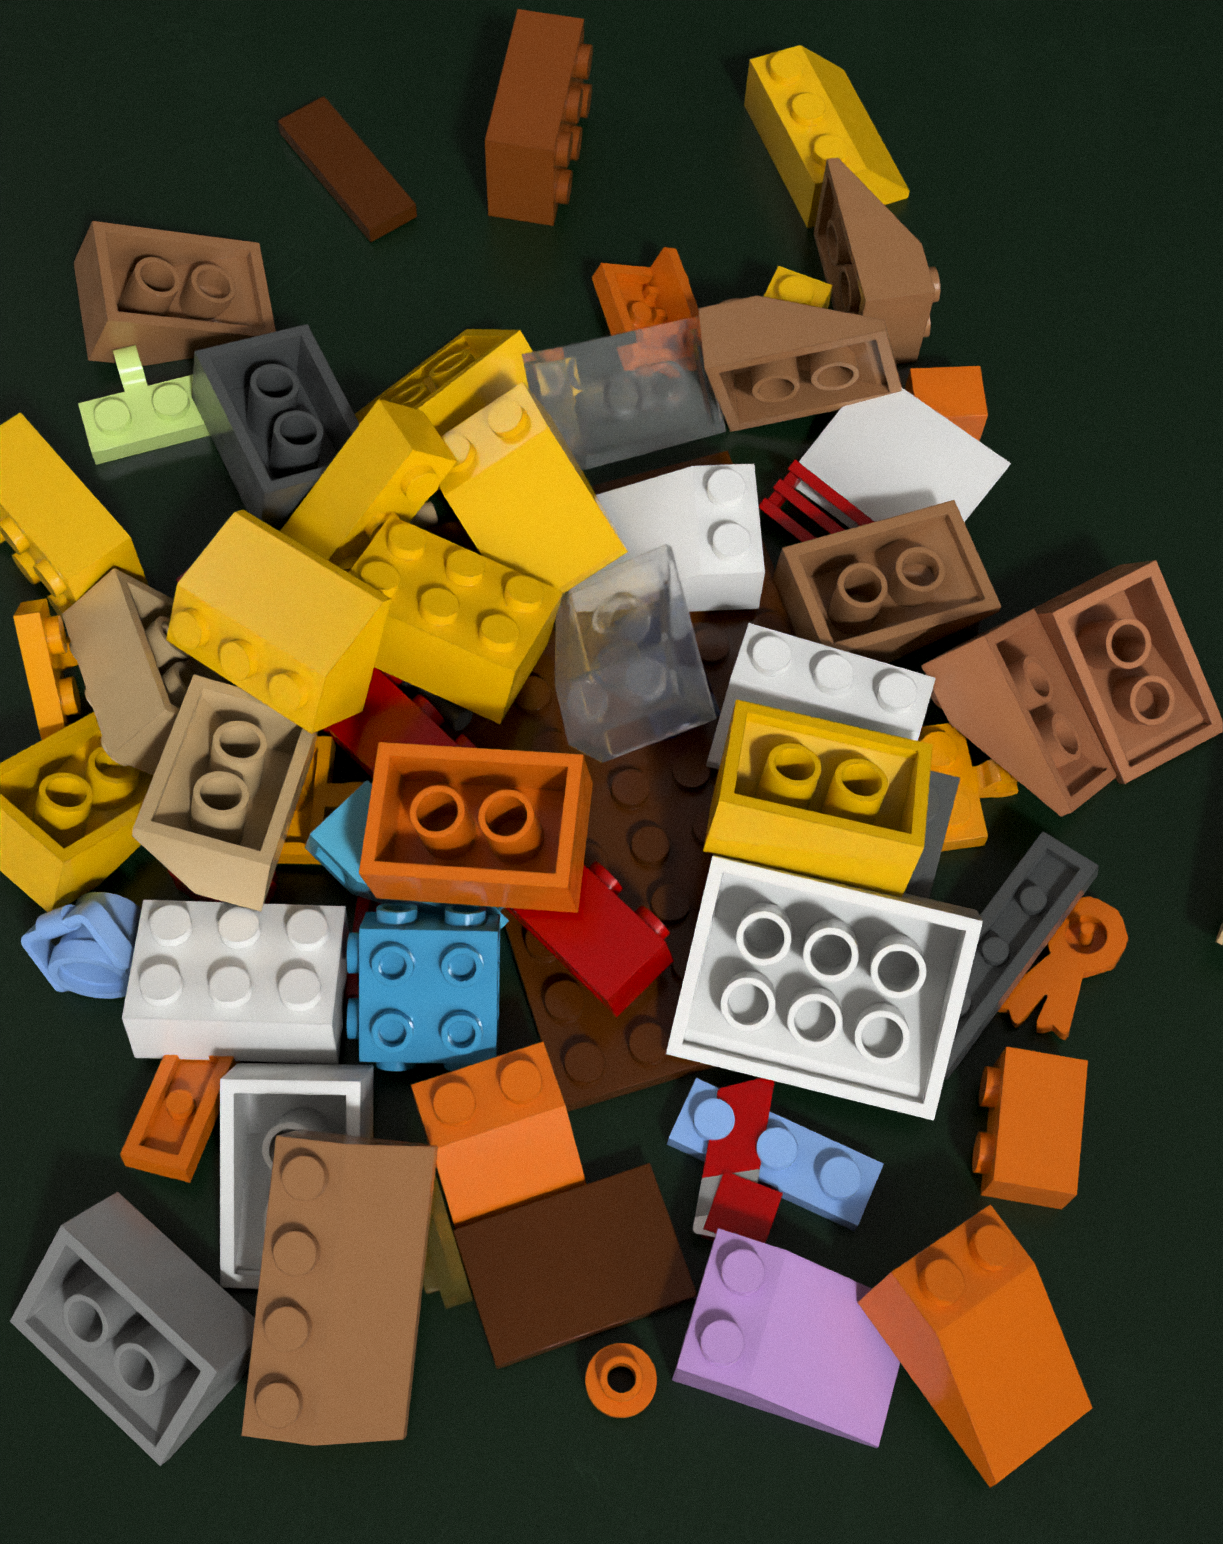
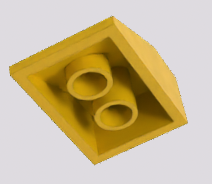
M521 382L441 436L457 460V463L442 480L439 487L482 556L565 593L628 552L551 415L524 382Z
M94 712L0 763V871L46 912L70 904L100 885L141 846L132 837V831L153 775L129 765L122 766L108 756L101 744L102 734Z

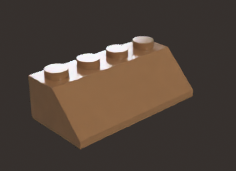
M296 1130L276 1136L241 1436L311 1446L403 1440L407 1436L438 1151L437 1145L308 1130Z

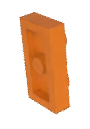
M164 1055L120 1153L124 1165L190 1183L220 1113V1079L240 1061H235L234 1056H208L210 1060L179 1059L178 1055Z

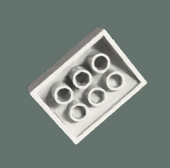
M713 854L666 1054L934 1120L983 920L977 910L907 893H904L902 897Z

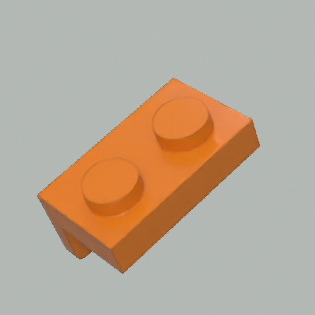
M664 247L650 267L601 263L592 276V281L623 370L682 374L701 350L702 340L698 306L677 249Z

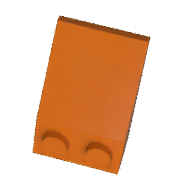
M991 1204L893 1270L857 1302L990 1488L1092 1409L1037 1267Z

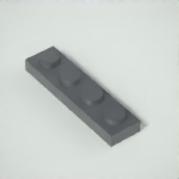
M1044 831L980 914L983 923L944 1077L946 1080L957 1068L1098 876L1099 865Z

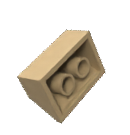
M113 568L62 614L71 641L69 644L70 651L78 662L86 686V699L93 707L102 734L101 744L103 749L116 763L122 766H132L154 776L193 675L229 684V682L166 640L174 602L173 598Z
M193 675L133 826L132 837L195 894L261 912L313 758L318 731L310 734L237 686Z

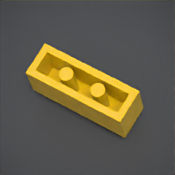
M378 399L280 532L349 573L389 516L392 515L410 523L428 498L437 491L440 483L457 463V460L423 411Z

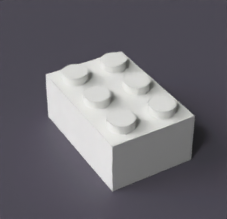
M143 900L122 1020L134 1057L162 1059L164 1055H178L179 1059L210 1060L209 1056H234L235 1061L339 1064L347 981L349 928L346 906L264 904L260 912L227 902Z

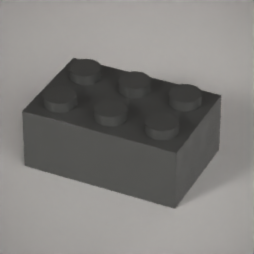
M308 324L194 351L192 399L247 512L280 531L359 426V422Z

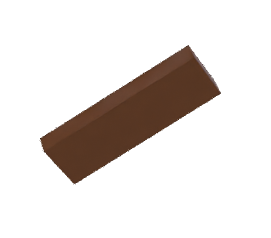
M325 96L278 120L281 136L370 242L417 217L416 203Z

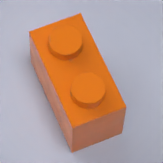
M1006 1047L993 1067L985 1066L980 1083L979 1106L989 1108L987 1133L978 1132L972 1158L973 1173L982 1174L981 1196L1062 1210L1077 1195L1088 1060Z

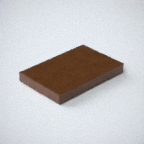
M650 1163L453 1230L496 1369L526 1360L697 1298V1292Z

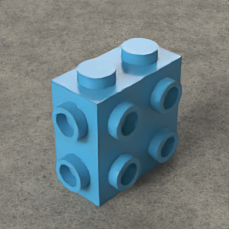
M385 903L378 905L376 912H366L360 925L359 933L349 932L347 942L348 973L359 974V998H349L347 1038L359 1039V1062H376L377 1068L386 1071L410 1070L416 1067V1063H443L445 1069L455 1071L497 1057L499 1046L501 914H486V908L483 906L461 904L447 906L445 913H418V907L409 903Z

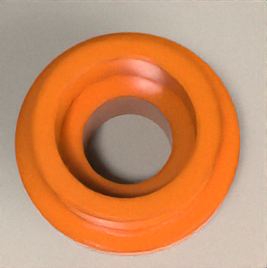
M627 1343L608 1345L593 1356L587 1367L585 1377L586 1391L592 1404L605 1415L614 1418L635 1416L642 1412L654 1397L657 1386V1374L654 1364L643 1350ZM616 1367H626L634 1374L635 1385L627 1392H616L608 1384L607 1376L609 1372Z

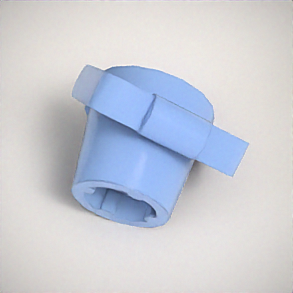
M107 892L86 893L77 899L75 905L67 904L40 915L36 920V924L21 937V944L56 991H72L79 995L102 999L125 997L141 909L134 902L120 895ZM62 936L59 944L56 946L50 941Z

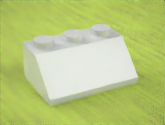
M749 623L730 678L707 766L719 770L736 699L918 741L936 678Z

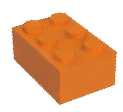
M379 742L359 875L376 899L578 913L593 787L584 755Z

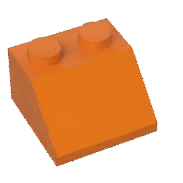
M544 1042L411 1085L428 1145L438 1146L436 1171L455 1229L586 1185L566 1105Z

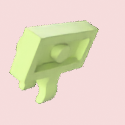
M136 345L113 350L125 392L78 403L90 450L96 465L210 436L192 399L193 374L148 385Z

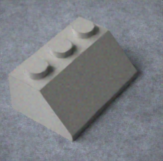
M116 1192L60 1226L10 1322L161 1466L171 1458L243 1377L250 1365L255 1318L119 1192Z

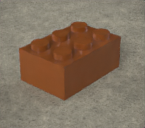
M517 9L485 137L488 216L554 226L558 205H568L573 171L567 170L570 160L578 161L582 142V127L577 126L580 117L588 118L592 96V84L583 83V79L588 80L590 75L593 45L584 43V19Z

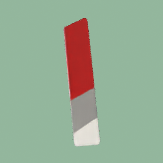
M758 1078L718 1090L716 1099L723 1100L730 1105L735 1115V1123L728 1136L720 1140H709L693 1224V1231L696 1234L711 1237L716 1235L703 1228L724 1171L758 1183L761 1161L757 1155L756 1145L760 1135L767 1130L775 1081Z

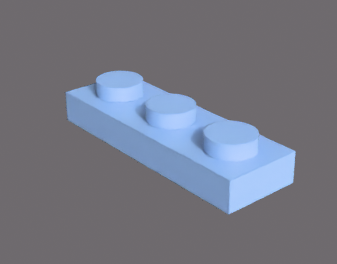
M698 1078L695 1079L670 1133L667 1145L705 1162L709 1140L725 1138L730 1134L735 1123V1115L730 1105L723 1100L716 1099L720 1088ZM769 1112L767 1130L760 1135L756 1145L757 1155L761 1161L758 1184L782 1192V1198L852 1231L856 1230L884 1165L883 1163L772 1112Z

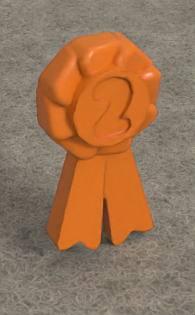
M1091 896L1081 897L1048 942L1049 955L1023 976L998 1012L1009 1014L1011 1024L1017 1028L1022 1025L1040 1002L1047 997L1036 1022V1033L1044 1034L1053 1031L1060 1039L1066 1040L1069 1036L1082 979L1111 971L1125 951L1128 935L1119 911L1097 898Z

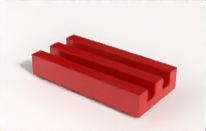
M796 459L789 466L788 470L790 472L784 480L779 479L774 485L773 489L775 491L768 499L764 498L759 504V508L801 542L816 539V537L779 509L786 499L830 534L845 530L794 490L801 481L859 526L875 522Z

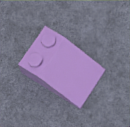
M718 1228L672 1380L878 1448L900 1361L857 1303L872 1288L787 1250Z

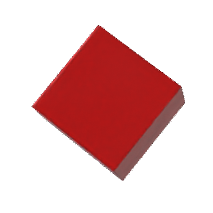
M724 1171L703 1229L716 1234L719 1228L766 1243L783 1193ZM701 1235V1238L714 1241L715 1237Z

